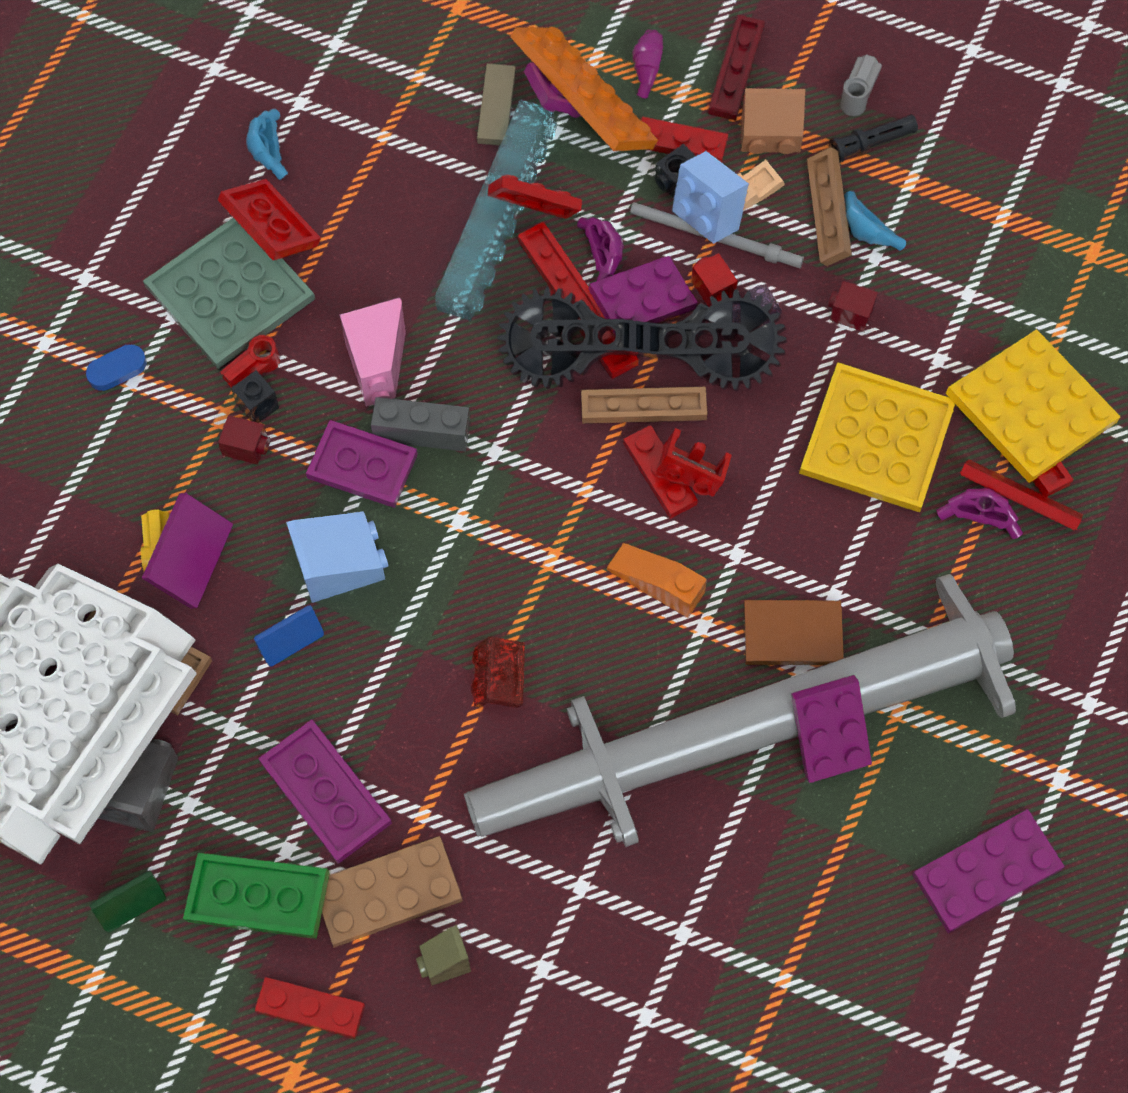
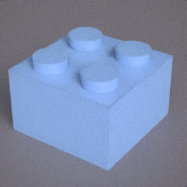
M705 151L680 164L672 211L714 244L739 230L749 183Z

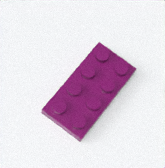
M313 720L307 722L258 758L261 765L337 864L392 824L388 815Z
M1027 809L914 871L912 875L947 933H950L1058 873L1065 866Z

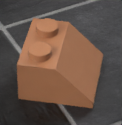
M745 88L741 116V152H751L753 154L763 152L791 154L793 152H800L804 130L805 89Z

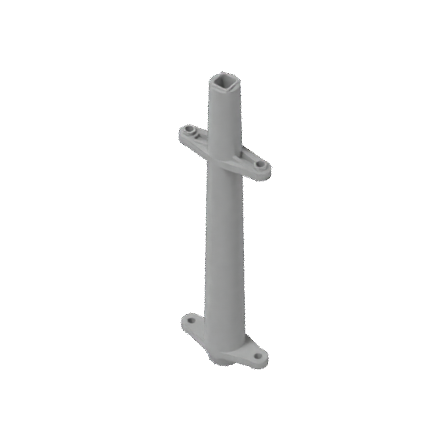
M947 574L936 579V587L949 618L948 622L614 741L603 743L584 696L571 700L572 707L567 708V713L572 727H579L582 735L583 750L466 792L464 797L477 837H483L600 800L614 819L610 826L615 841L617 843L622 841L625 847L634 845L639 842L622 794L623 792L797 737L798 732L791 693L851 675H855L859 680L864 715L975 679L979 682L999 717L1003 718L1015 714V701L1000 667V664L1013 659L1014 650L1010 633L997 611H991L982 615L974 611L951 574Z

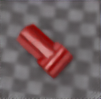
M266 335L254 337L250 341L248 349L220 371L226 383L232 388L255 370L260 375L264 372L267 373L275 370L281 360L274 340ZM262 351H271L266 357H258Z

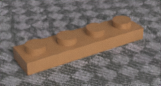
M832 147L807 159L820 263L826 266L852 255L838 151Z
M706 387L581 390L582 423L707 420Z

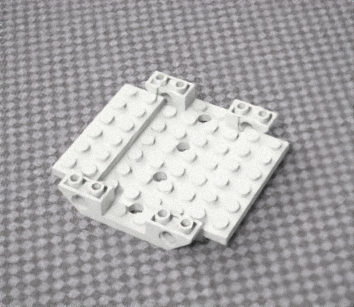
M60 564L48 568L35 588L16 578L13 581L0 575V842L40 865L60 838L58 833L78 844L82 842L197 674L192 667L181 662L195 642V639L155 609ZM96 610L95 616L91 620L83 622L88 612ZM57 664L55 672L45 676L47 668ZM18 719L16 727L11 731L5 732L8 723Z

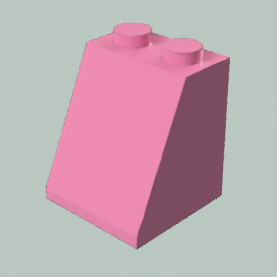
M397 298L341 314L340 318L345 344L365 405H374L376 397L396 398L406 334L401 299Z

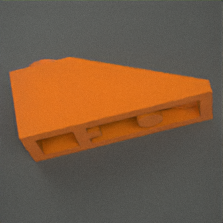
M626 543L622 544L607 566V571L686 618H689L705 593L707 579L676 561Z

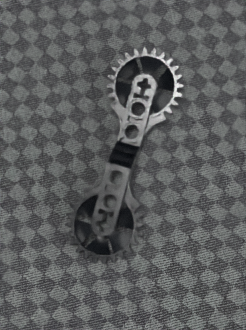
M549 287L545 288L544 296H541L537 289H533L532 299L522 294L523 304L520 306L518 303L512 302V306L516 311L514 313L504 312L509 322L500 323L499 326L506 331V334L497 336L498 340L506 343V345L498 349L499 352L509 354L503 360V363L507 366L514 364L510 372L513 375L522 372L520 380L524 383L532 377V386L536 388L541 380H543V385L547 389H550L552 380L559 387H563L564 377L574 382L572 374L574 371L583 376L596 361L605 356L632 355L658 359H679L689 364L702 379L711 374L709 379L711 385H714L720 379L723 390L728 387L730 382L733 389L738 391L740 383L744 382V385L750 390L751 380L755 379L762 385L761 375L765 373L767 376L772 377L773 374L769 367L771 365L781 366L776 359V355L782 356L786 354L785 350L779 347V344L787 343V338L779 335V333L786 330L785 325L775 324L780 320L781 315L779 313L770 315L774 308L773 304L768 303L762 307L764 298L761 295L752 301L751 291H747L744 298H741L738 289L734 290L733 298H729L726 292L722 291V300L719 302L711 296V307L700 303L685 320L669 324L625 319H604L593 313L582 299L574 303L576 296L572 293L564 299V291L560 288L556 291L555 296H553L552 290ZM546 301H552L553 320L543 321L544 304ZM740 303L741 324L733 323V304ZM520 318L533 325L531 332L516 324L517 320ZM770 320V323H768V324H766V325H764V326H761V325L764 324L766 321ZM580 330L584 331V341L581 344L573 345V334ZM609 330H614L616 332L614 342L607 345L603 344V334ZM548 332H550L555 337H562L563 342L559 339H549L548 344L542 341V338L547 337ZM722 333L721 335L725 340L735 339V334H739L744 341L738 342V347H734L729 341H721L719 334ZM703 334L713 335V342L707 348H700L698 346V340ZM672 335H682V343L679 347H668V339ZM755 346L770 355L769 359L765 361L750 353L752 347ZM543 354L552 356L551 375H544ZM571 355H579V357L575 358ZM732 358H740L739 378H733Z

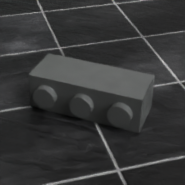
M376 397L371 429L374 435L404 445L466 452L471 424L469 407Z

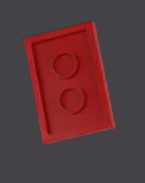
M267 179L221 191L218 198L219 203L273 261L318 247L321 237Z

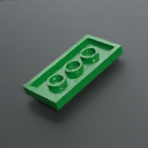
M198 853L183 919L191 923L317 939L330 871L327 868Z

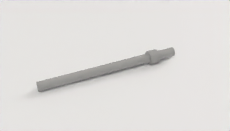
M635 202L632 204L630 214L704 237L676 215ZM730 234L718 241L763 256L765 261L775 264L781 262L801 268L804 260L802 256L782 250L781 246L772 243L768 246L734 234Z

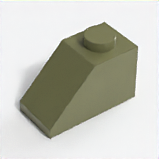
M457 925L450 927L419 946L422 956L416 958L422 978L429 976L431 985L471 972L468 956Z

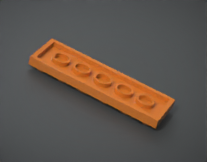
M515 27L510 36L513 41L613 151L649 150L654 148L658 139L650 132V127L637 118L631 106L623 102L615 94V89L603 81L598 75L596 68L589 65L580 56V51L569 44L559 29L555 27Z

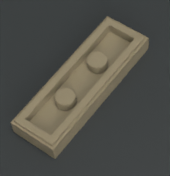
M486 65L477 134L478 144L507 146L516 66Z

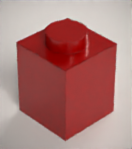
M719 253L710 258L704 257L700 259L692 268L691 282L708 307L712 306L711 296L718 302L722 300V291H725L729 298L733 297L734 290L737 289L738 280Z

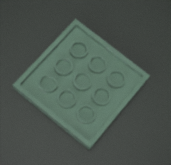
M234 218L143 280L147 290L217 369L246 350L254 337L267 335L315 300L314 293L282 258L273 261Z

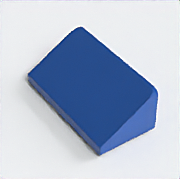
M309 605L256 635L254 641L265 662L271 667L323 637L324 631L314 610Z

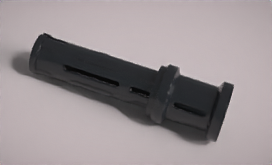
M910 114L866 131L855 129L850 135L842 138H830L829 148L832 147L838 151L839 163H842L847 157L856 154L860 156L865 155L871 147L917 132V120L914 115ZM897 129V130H895V131H892V132H889V133H886V134H883V135H879V134H882V133H885V132H888V131Z

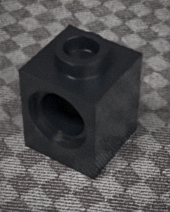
M682 144L656 163L655 182L662 191H667L673 198L675 196L678 174L672 172H679L680 164L695 157L685 144Z
M257 370L231 388L236 405L250 421L259 423L279 409L275 391Z

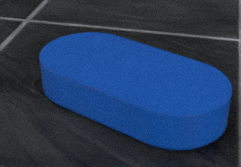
M125 345L92 361L86 369V377L94 389L108 390L141 374L146 367L147 360L140 347Z

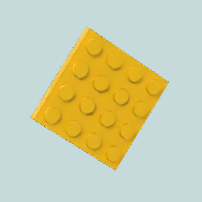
M1037 329L949 386L946 391V395L1028 483L1109 429L1121 417Z
M837 362L799 474L920 513L955 403L949 397Z

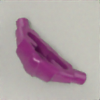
M657 30L645 31L632 52L634 68L638 80L641 82L637 95L646 99L659 71L663 53V35Z
M581 217L577 225L578 228L585 230L586 236L589 239L592 255L596 263V270L600 271L597 281L614 275L623 256L624 244L620 234L608 221H602L595 217L590 219Z
M989 488L966 489L965 492L948 499V504L936 509L942 521L955 514L958 518L970 519L985 525L989 524L999 529L1006 528L1012 539H1016L1023 534L1017 523L1019 518L1008 503V499Z

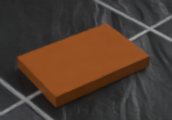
M744 600L745 665H827L844 659L841 601Z

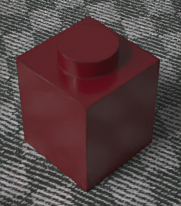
M843 281L839 291L833 290L828 303V308L832 309L830 321L865 332L878 292Z
M228 415L218 444L222 456L258 465L261 455H266L268 452L270 437L267 436L264 424Z

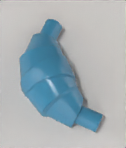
M271 109L269 112H262L250 122L246 145L254 160L260 162L268 170L271 169L280 180L288 172L280 163L282 158L276 130V121L280 118V113L277 109Z
M853 191L845 193L847 222L852 235L856 239L863 240L870 245L892 246L899 251L904 249L906 245L905 239L899 237L857 199Z

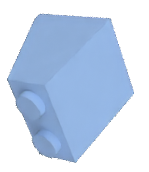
M364 511L286 522L312 603L385 580L383 568L388 567V562L383 548L376 549L374 540L379 539L374 521L367 522Z

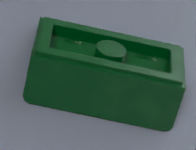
M148 870L92 902L90 908L103 929L110 933L164 902L166 895L153 873Z

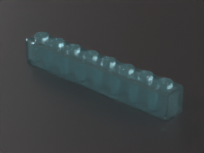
M520 99L435 295L438 311L471 321L475 311L479 312L485 298L483 294L486 286L490 287L494 280L495 269L493 268L496 261H501L504 256L506 237H511L514 233L517 211L522 212L524 209L523 206L489 197L488 186L503 175H513L518 177L519 181L535 183L537 164L544 162L547 153V146L545 145L548 139L552 140L556 133L557 123L554 122V112L544 109L541 105Z

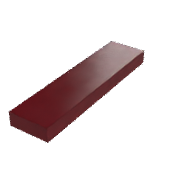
M737 14L708 108L709 115L734 121L737 120L745 88L747 87L765 27V21Z

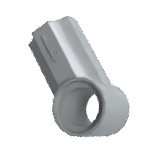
M869 55L858 57L849 79L844 83L840 107L849 116H858L866 109L867 100L882 68V65L875 57Z

